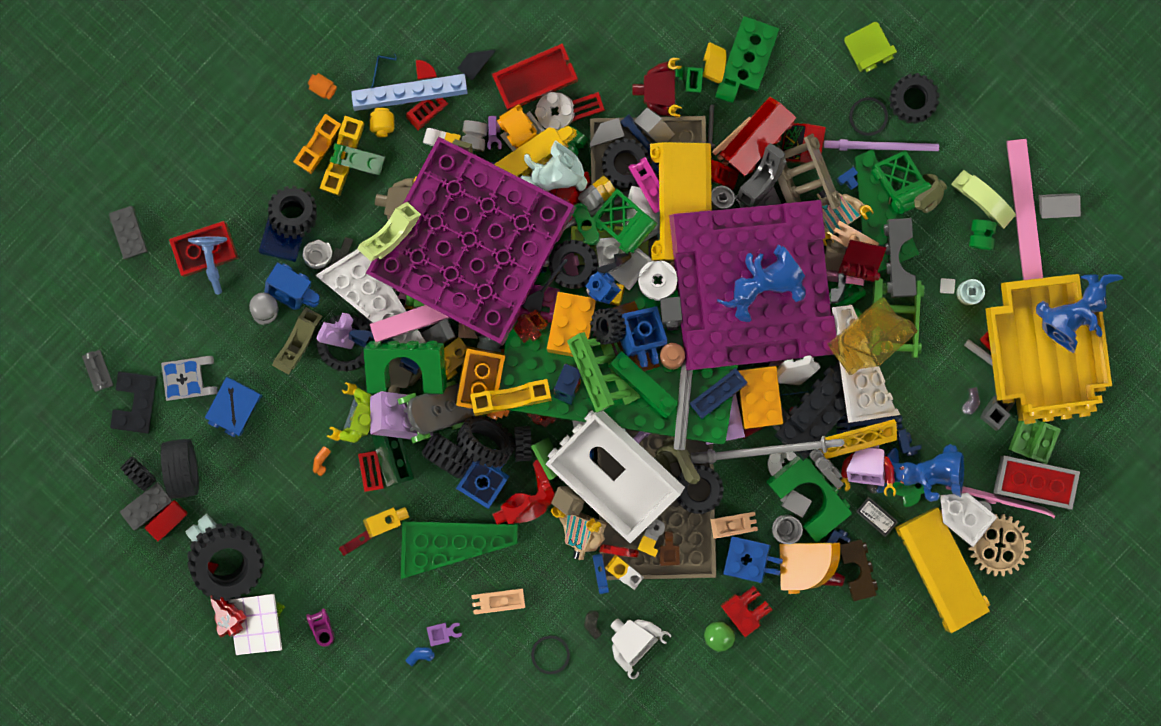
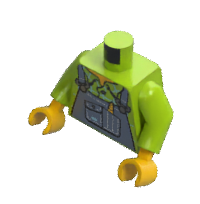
M346 382L348 390H342V392L355 396L343 431L330 427L329 429L333 430V434L331 436L327 435V437L335 441L343 440L355 443L361 437L368 435L370 430V397L372 395L357 388L356 384Z

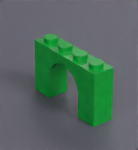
M371 341L363 349L367 393L387 392L391 387L389 363L397 357L410 358L419 365L422 371L424 394H443L447 388L444 343H438L437 341H428L426 343H419L418 341H409L407 343H400L399 341H390L388 343Z
M810 455L804 461L796 456L766 482L780 499L802 483H815L820 487L823 494L822 505L813 516L802 524L805 531L817 543L852 514L849 510L851 506L845 498H839L837 495L839 493L838 489L833 484L829 485L825 480L827 477L820 469L817 470L814 467L815 462Z

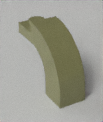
M306 307L298 317L290 337L275 358L272 366L290 374L306 351L323 316Z

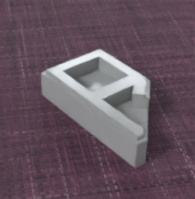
M619 118L600 123L590 142V147L625 137Z

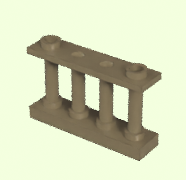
M813 133L804 137L806 143L785 151L782 150L785 153V160L809 150L813 160L792 169L788 168L787 164L785 165L783 172L778 178V182L787 203L801 202L800 194L823 186L827 197L819 199L822 206L830 204L833 210L841 205V196L835 190L819 149L820 143ZM816 168L820 179L799 187L795 186L793 176Z

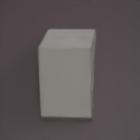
M646 108L634 121L655 143L668 142L675 135L662 118L649 108Z

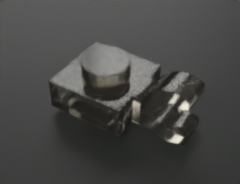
M345 237L342 248H335L329 266L350 254L349 250L353 239Z

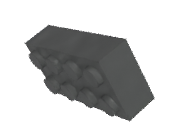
M133 206L109 213L123 258L126 260L147 253L148 250Z
M157 482L122 509L120 513L131 528L136 531L169 505L173 499L168 497L166 490Z

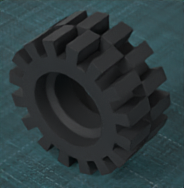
M600 309L594 312L595 315H592L594 320L590 322V325H593L591 331H594L592 335L597 337L596 341L600 342V344L617 343L623 339L622 335L625 334L623 328H626V324L623 325L625 319L621 318L622 313H618V309Z
M530 426L515 427L516 461H531Z
M133 456L120 467L124 474L143 491H146L156 481L151 472Z

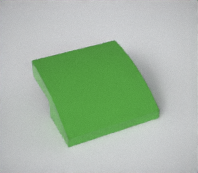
M1037 419L1036 423L1024 424V421H1019L1008 450L1047 465L1061 429Z
M548 437L531 447L548 479L551 480L558 475L546 465L550 459L548 454L554 449Z

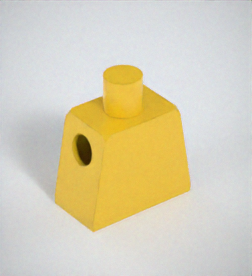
M393 507L364 519L363 522L371 538L400 526V521L409 518L405 507L396 511ZM388 516L392 519V522L389 524L385 521V518Z

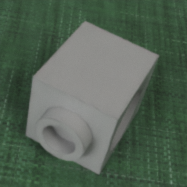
M794 490L780 500L783 502L781 506L802 518L812 502Z

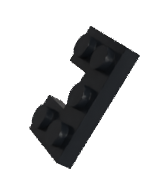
M118 371L116 390L134 393L132 412L113 409L111 429L149 434L157 382L156 376Z

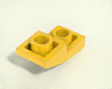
M710 42L704 56L706 64L703 77L716 83H721L726 66V50Z

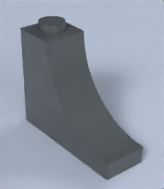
M447 319L420 333L425 342L437 341L438 343L446 344L457 339Z

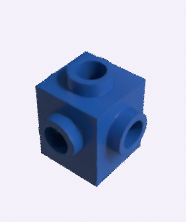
M598 271L590 277L586 288L590 291L589 295L593 299L606 304H610L621 291L614 283L615 279L609 273L603 274Z

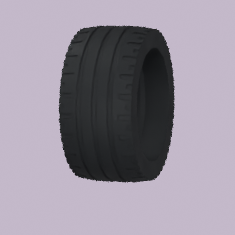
M180 439L162 443L161 466L168 497L183 498L197 495L199 492V475L192 441L190 439Z

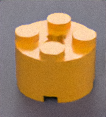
M520 104L499 116L500 119L497 120L502 130L509 133L507 138L516 149L538 135L528 115L523 113V108Z

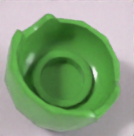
M718 621L706 627L704 638L706 644L711 649L722 652L727 651L733 646L735 634L729 625Z

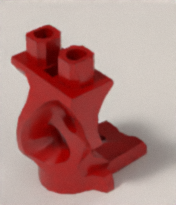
M535 460L533 463L537 477L538 493L533 496L524 493H517L511 496L500 506L502 510L493 513L497 525L505 521L508 524L532 521L544 514L549 505L552 504L555 492L539 460Z

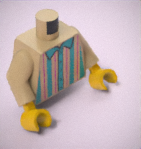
M825 190L817 194L819 199L827 197ZM839 193L841 196V205L832 210L830 204L822 206L825 230L823 245L826 246L825 240L831 239V236L836 233L834 232L835 228L842 229V227L837 225L839 221L848 225L859 218L861 214L867 220L866 212L874 213L871 207L863 204L857 198L847 194L842 195L841 193Z
M555 506L551 509L552 514L559 518L563 524L565 543L574 547L573 558L584 560L585 552L596 551L605 540L603 533L606 522L582 512L579 515H565Z

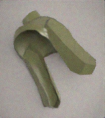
M934 174L922 176L925 182L930 183L932 187L914 199L915 207L924 213L930 212L941 202L944 190L947 189L946 184ZM889 197L888 204L892 205L893 199Z
M672 436L663 440L664 445L655 452L657 462L671 475L670 464L679 462L685 480L691 484H697L700 476L691 462V455L685 447V450L674 449L675 439Z

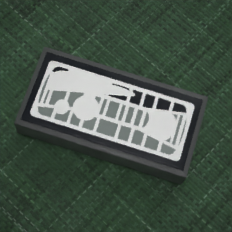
M869 497L856 511L885 537L898 523Z

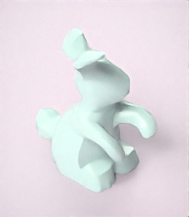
M554 141L551 147L553 157L545 165L533 162L529 154L524 155L525 163L533 172L532 176L522 175L521 179L545 191L575 186L578 191H583L586 188L587 180L584 177L582 163L573 152L558 141Z

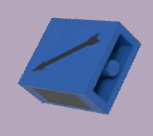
M226 377L205 418L209 420L208 424L215 428L221 426L226 429L225 433L233 437L236 435L241 436L262 394Z

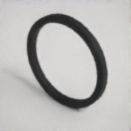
M865 97L854 103L850 110L849 120L856 132L865 136H872L884 129L888 120V112L884 104L878 99ZM866 100L877 102L885 113L882 127L872 133L860 131L852 119L853 110L856 105Z
M545 636L534 644L531 658L534 666L540 672L556 674L567 666L570 659V651L565 641L561 638ZM545 639H556L566 648V662L556 671H545L535 662V648Z

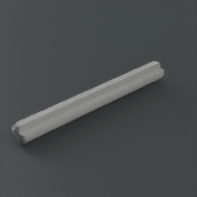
M685 360L681 366L674 449L685 450L693 370L686 371Z

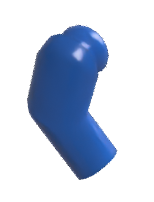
M418 647L405 661L410 666H413L419 659L431 661L434 658V652L428 647Z

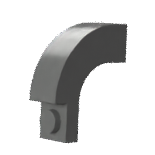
M770 143L765 148L763 159L756 172L740 187L737 199L747 207H756L769 193L783 172L787 161L784 159L785 153L780 148Z
M995 394L980 418L995 431L999 430L1010 416L1008 412L1016 403V398H1014L1015 402L1003 403V400H997V395Z

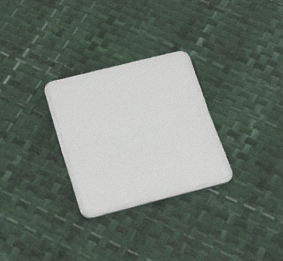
M941 278L940 293L954 294L955 279Z

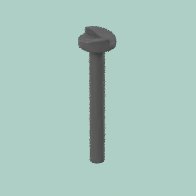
M710 105L707 143L711 144V149H715V144H712L714 105Z

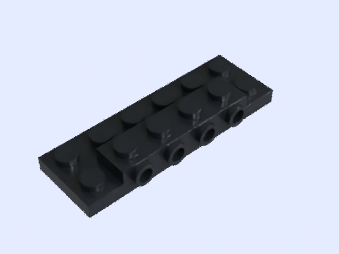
M840 361L834 366L830 365L823 372L826 376L822 380L818 379L811 386L814 390L810 394L807 392L800 399L802 404L799 407L794 406L788 413L789 419L774 435L783 444L821 441L822 436H826L844 415L846 404ZM812 450L795 451L794 453L804 461Z

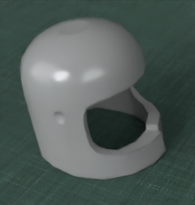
M269 293L256 294L251 299L249 305L250 312L258 324H269L278 315V304Z
M791 515L779 516L775 519L772 526L773 536L783 544H793L802 536V524Z

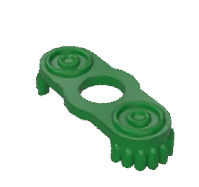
M577 203L574 205L576 209L572 216H574L577 222L578 231L583 235V241L587 245L594 246L600 241L596 221L591 217L587 206ZM591 221L592 227L584 231L582 229L583 222Z

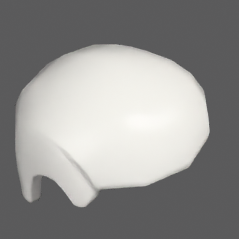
M321 240L308 243L303 251L305 263L315 269L326 267L331 262L333 254L329 243Z

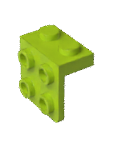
M877 22L869 24L846 36L844 39L860 72L864 70L869 72L877 68L876 64L882 61L883 63L894 59L893 55L897 52L894 45L890 46Z

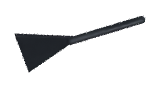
M567 259L563 260L544 287L528 295L522 305L539 319L544 292L567 263Z

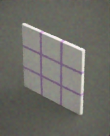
M274 594L231 599L228 601L229 604H234L238 610H242L247 617L241 624L243 630L233 636L236 655L282 650Z

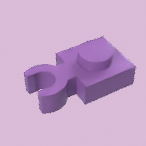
M446 623L427 627L431 646L450 642L449 636L455 638L462 636V633L457 634L453 631L454 627L460 626V623H453L449 628H447Z

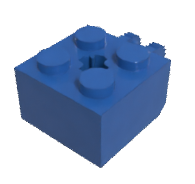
M277 262L266 280L264 293H269L276 300L294 310L300 309L303 303L315 308L320 300L319 294L310 289L311 281H309V278L302 273L297 274L293 272L292 268L286 264L281 265Z
M652 307L622 314L621 318L625 319L623 325L626 324V328H623L625 334L622 335L623 339L620 340L624 354L628 357L637 355L641 367H647L646 353H648L651 363L653 365L658 364L657 350H661L667 344V337L658 308Z
M473 461L456 489L489 509L510 476L501 471L503 466H498L497 468L493 466L487 467L486 464L484 466L480 465V461ZM484 477H486L488 479V481H486L488 482V486L480 487L478 485L480 484V482L478 483V479H483Z
M732 537L724 575L763 583L765 572L780 575L778 569L766 568L767 562L772 561L773 563L780 564L783 562V559L769 556L771 549L769 544ZM747 554H749V558H752V562H749L746 565L745 561H743V557H746Z

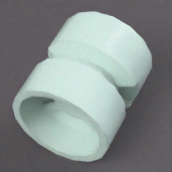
M976 279L964 281L957 288V298L965 305L979 303L985 295L984 285Z
M205 514L198 520V525L193 524L185 532L192 542H197L196 536L199 533H206L205 529L211 527V529L216 528V523L208 514Z

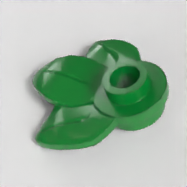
M899 482L893 484V487L896 489V495L904 496L903 505L905 507L917 504L920 501L921 494L924 493L923 485L921 488H917L916 484L910 486Z

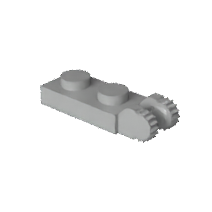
M820 449L812 450L810 457L821 472L837 489L844 484L840 479L842 475L838 469L834 468L829 459L823 457L824 454Z

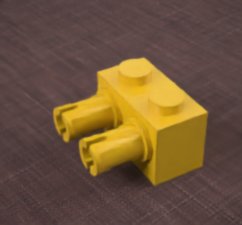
M460 337L444 348L446 377L448 379L454 377L458 373L456 370L463 366L466 345Z

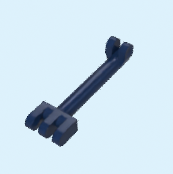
M628 114L620 123L630 129L650 155L651 143L633 122L634 119ZM652 162L650 166L658 174L659 168L657 166L659 163Z
M844 413L839 419L840 421L836 423V426L842 428H837L836 432L840 434L850 431V427L874 425L893 419L896 421L897 429H901L902 415L848 423L847 413Z

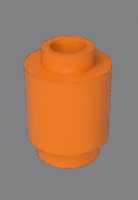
M320 73L316 76L313 74L308 81V85H310L309 90L324 99L330 100L337 89L333 81Z

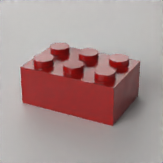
M225 221L169 239L180 274L183 277L207 270L202 246L188 242L189 238L227 237V241L215 245L214 250H212L215 267L239 259Z

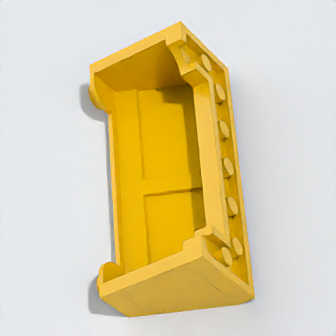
M662 142L650 144L651 159L653 162L659 163L660 240L655 241L652 245L651 260L674 261L669 215L712 211L710 143Z
M935 507L895 527L898 536H901L902 540H904L903 544L906 546L939 612L940 618H943L942 624L946 631L953 633L990 612L988 609L990 603L987 597L981 595L948 526L943 523L942 509L939 510L938 507Z

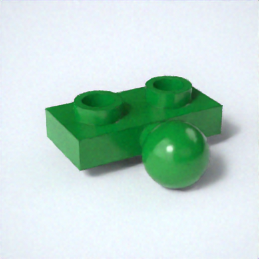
M828 281L829 292H831V288H838V282ZM846 283L845 297L842 302L831 303V293L829 294L831 310L833 307L853 304L866 295V290L860 285Z

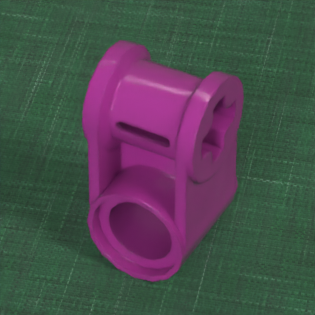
M325 608L316 614L306 615L316 642L320 646L331 645L334 642L335 635ZM323 632H327L330 635L328 643L321 641L320 637Z

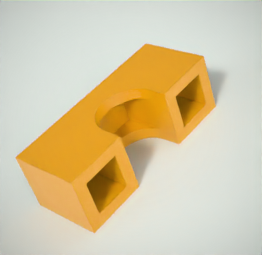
M325 114L315 128L313 137L306 146H303L293 162L312 175L339 134L341 124Z

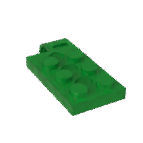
M743 16L725 67L723 80L719 83L715 95L716 98L733 103L739 85L758 91L779 28ZM752 36L758 37L760 44L753 45L750 42V38ZM752 54L754 61L746 62L744 55ZM745 71L748 74V78L741 80L738 77V72Z

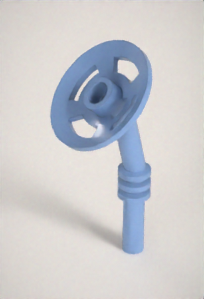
M227 237L189 238L188 242L202 246L207 264L206 273L208 279L212 283L215 294H221L220 276L214 264L212 250H214L215 245L227 241Z

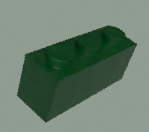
M371 434L387 487L414 479L402 438Z

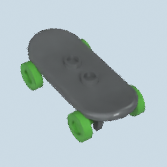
M456 381L448 382L443 394L426 393L416 396V393L397 399L399 405L407 403V408L403 410L404 413H407L412 425L410 430L417 431L418 435L411 438L412 443L430 438V433L450 426L452 430L461 428L467 418L474 416L472 408L456 406L459 384H456Z

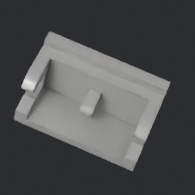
M1077 193L1039 195V213L1041 218L1081 216L1080 195Z

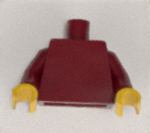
M671 58L669 61L660 63L648 70L647 75H644V84H632V95H644V104L658 115H672L677 118L681 116L676 114V110L682 109V107L675 105V70H672L682 68V66H675V62L680 60V58Z

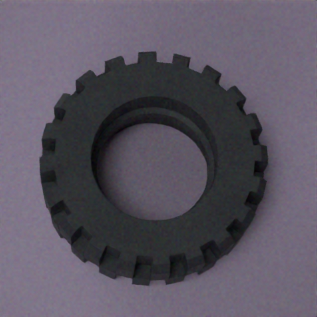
M221 523L216 524V528L211 529V527L205 529L206 533H199L196 536L198 541L192 542L190 545L191 551H188L187 556L189 560L187 562L188 568L196 587L202 590L203 594L207 597L212 595L215 600H220V597H223L224 601H230V597L239 599L241 598L240 594L245 592L247 595L250 593V587H256L259 583L257 578L262 577L263 571L261 568L264 567L262 551L253 535L239 525L235 528L231 523H227L224 527ZM233 548L243 554L241 566L232 574L216 575L208 569L210 558L219 550Z

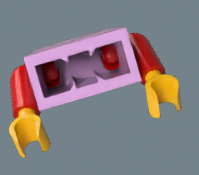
M879 445L855 451V453L850 454L843 461L841 481L846 484L845 491L850 489L849 482L884 486L887 483L884 494L887 496V490L892 488L894 491L893 496L896 495V489L893 487L895 482L894 467L889 457L885 456L884 450L879 449Z

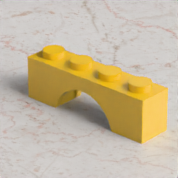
M345 116L339 131L337 144L357 149L365 125L364 122ZM342 151L341 159H344L346 152ZM330 162L320 189L340 196L350 167Z
M547 379L529 382L504 390H489L470 394L475 416L552 401Z

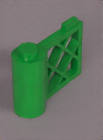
M906 150L873 166L872 173L877 181H882L893 199V210L899 214L916 208L915 197L932 187L930 183L925 182ZM903 157L907 163L906 168L896 165L897 160ZM887 166L892 168L891 175L883 173L881 167ZM895 169L905 172L903 179L893 176ZM907 174L914 175L918 181L915 183L906 181ZM894 181L902 184L901 189L894 191L891 182Z
M618 189L612 193L593 217L596 221V227L600 231L605 229L621 244L619 248L626 254L629 252L634 253L658 224ZM620 196L622 198V207L614 208V201ZM627 209H635L637 211L633 218L627 219ZM623 210V220L614 221V211ZM606 212H610V221L602 222L600 220L601 216ZM623 223V230L617 235L614 231V225Z

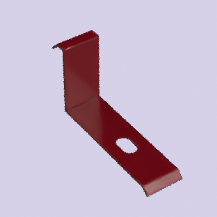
M367 530L339 547L343 556L371 539ZM362 536H364L365 539L363 541H360L359 539Z

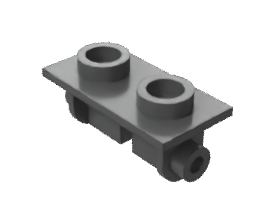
M101 350L92 351L82 356L95 392L113 386Z

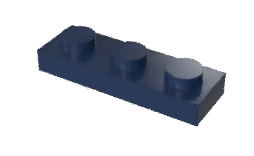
M735 368L689 404L702 420L748 383Z

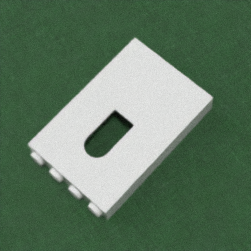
M592 410L584 418L586 422L583 425L579 423L572 430L574 434L571 437L567 435L560 442L562 446L558 450L554 448L548 454L550 459L546 465L631 543L681 495L685 487L604 411L596 413ZM592 448H604L626 470L614 481L592 461L590 457Z

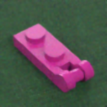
M644 157L638 164H632L628 168L654 214L660 211L659 180ZM645 169L647 174L640 176L638 172Z

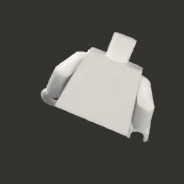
M616 619L611 624V628L616 632L611 639L614 643L612 646L614 659L625 671H628V677L631 679H636L639 676V672L635 676L630 675L633 672L632 666L658 640L664 644L667 643L662 640L663 635L667 634L671 637L667 631H661L659 627L649 621L638 619L633 622L628 620L624 624L620 619Z

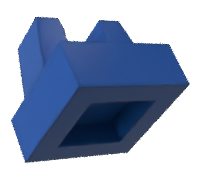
M852 167L836 180L840 186L846 183L850 190L858 185L854 178L858 172Z

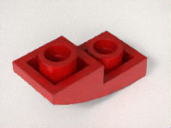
M173 500L158 516L145 526V529L159 541L188 513Z

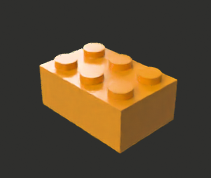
M558 292L547 346L549 353L573 357L567 340L585 332L587 339H590L592 328L590 322L593 321L592 315H594L597 304L595 299Z
M466 346L456 406L473 409L470 394L499 390L505 359L504 353Z
M776 366L738 370L748 383L738 391L743 428L783 424Z

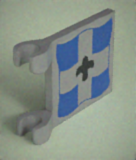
M213 356L161 363L166 401L217 394L218 388L216 386L203 388L200 366L213 364Z

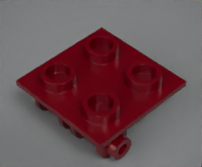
M850 239L838 273H844L846 276L872 282L878 281L880 278L878 270L886 247Z

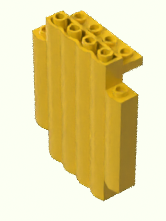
M1079 274L1001 283L1004 306L985 309L997 400H1003V403L1015 402L1014 398H1016L1018 421H1024V424L1036 423V419L1042 418L1043 422L1054 421L1056 416H1061V420L1073 418L1072 414H1079V417L1091 416L1090 412L1097 411L1096 404L1103 403L1102 395L1095 396V392L1106 391V387L1112 386L1103 312H1094L1097 316V324L1102 330V337L1097 336L1095 330L1089 331L1088 326H1080L1075 332L1078 343L1074 353L1055 342L1045 333L1042 327L1043 318L1039 317L1036 313V306L1042 301L1047 302L1050 308L1074 304L1080 301L1083 297Z

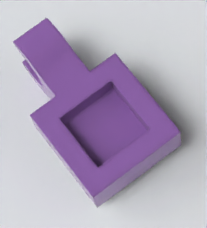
M488 116V150H491V144L494 142L498 144V150H501L502 143L497 138V132H500V125L497 122L496 116Z

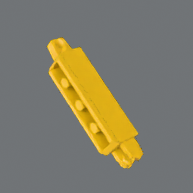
M564 126L560 130L549 127L494 165L519 178L522 175L531 176L533 170L525 163L524 155L529 154L533 162L545 165L553 157L551 147L554 141H558L568 148L567 143L576 137L577 130L570 126Z

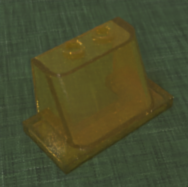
M883 297L828 343V346L847 373L853 375L859 369L881 365L916 334L918 330L910 320L896 315Z

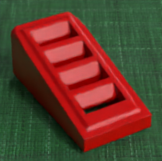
M444 98L435 99L440 105L438 107L431 99L421 101L407 112L406 118L419 131L448 105ZM428 103L430 107L433 109V111L431 112V110L425 104ZM421 108H422L423 111L427 114L426 117H425V116L423 115V113L420 111Z
M711 160V182L733 190L739 172L718 161Z

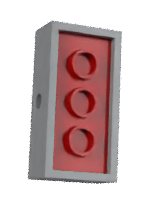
M1001 456L993 493L1073 509L1080 472Z

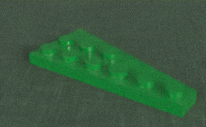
M872 149L854 158L855 169L858 172L856 174L858 200L865 205H869L874 212L873 214L872 212H866L867 220L861 214L862 234L878 242V246L885 247L888 239L887 236H884V224H886L888 219H903V216L895 212L892 205L888 204L889 197H891L882 181H877L872 173L874 164L879 163ZM912 238L901 246L899 262L919 254ZM884 254L878 272L886 269V263H889V255Z
M402 521L401 579L516 545L518 525Z

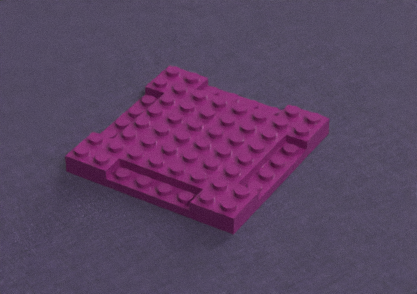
M438 136L403 204L408 202L421 214L418 221L408 235L389 254L382 259L376 258L371 262L366 274L487 338L504 345L521 313L522 305L555 243L559 241L576 207Z
M821 200L669 215L674 265L678 279L677 292L681 303V328L686 371L804 358L810 355L815 357L838 354L834 315L831 316L823 245L825 230ZM777 245L784 246L805 275L802 284L806 290V296L802 301L795 302L792 299L791 291L784 293L763 291L748 306V312L752 319L751 322H743L735 317L737 307L728 308L717 302V299L722 301L733 300L736 280L739 278H753L745 263L748 253L753 255V263L759 254H763L761 267L765 269L777 261V257L773 253Z

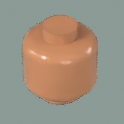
M677 343L666 344L660 352L662 365L668 369H677L683 365L685 360L683 347Z

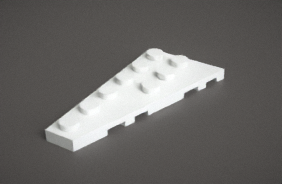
M358 249L316 275L373 323L407 312L392 287L366 274L372 261L365 257ZM418 329L392 338L400 343H407L409 341L426 343Z
M853 306L833 307L832 312L835 320L848 423L900 415L898 409H895L892 403L893 397L891 393H888L885 387V379L875 356L871 354L868 348L869 342L861 332V324Z

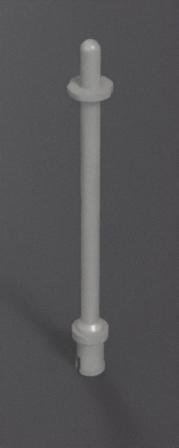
M822 436L821 441L723 452H715L712 449H708L705 452H692L691 462L693 465L709 463L711 465L721 459L822 449L824 453H827V448L841 447L845 442L843 439L826 440V437Z

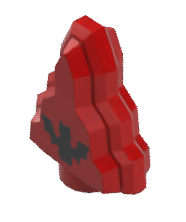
M211 595V604L215 611L214 619L217 624L216 630L219 637L221 638L226 634L232 637L243 630L241 624L247 619L244 612L238 610L234 604L224 601L223 597H220V600H215Z

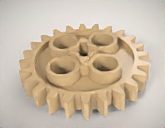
M1002 514L1000 519L997 516L996 520L988 528V530L993 529L995 531V537L989 540L986 536V531L974 547H968V550L974 552L970 557H976L974 564L980 563V570L986 567V574H989L992 570L993 576H997L998 571H1000L1001 576H1005V571L1012 574V568L1017 571L1019 570L1017 564L1025 565L1022 558H1029L1025 554V551L1031 550L1026 547V544L1031 541L1025 540L1029 533H1022L1025 526L1018 527L1019 520L1012 523V516H1009L1007 520L1005 519V514ZM1000 528L1003 529V532H1002V535H1001V539L999 538V537H1000V533H999ZM1008 532L1014 533L1015 538L1012 542L1006 541L1005 536ZM1000 539L1003 547L999 548V561L996 562L998 547H995V543H999ZM987 548H991L993 551V555L989 559H986L984 556V551ZM1005 551H1010L1012 554V558L1009 561L1003 559Z

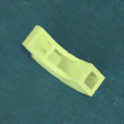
M965 170L951 184L956 190L976 203L991 221L996 222L1003 229L1016 216L1013 209L992 188Z
M408 202L395 208L384 227L375 235L360 243L357 249L370 261L376 258L382 259L408 235L421 214Z

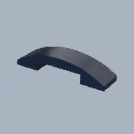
M351 330L349 333V340L364 348L369 342L375 341L373 333L370 331ZM388 339V340L382 341L381 343H388V342L394 341V340ZM399 357L401 358L400 367L417 375L419 365L410 358Z

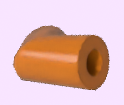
M324 446L314 458L313 472L319 476H323L326 472V467L322 466V464L331 453Z

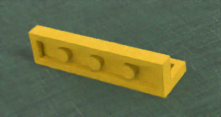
M893 419L826 437V440L843 439L845 443L841 447L827 448V453H824L822 449L820 450L824 454L823 457L828 459L896 441V421Z

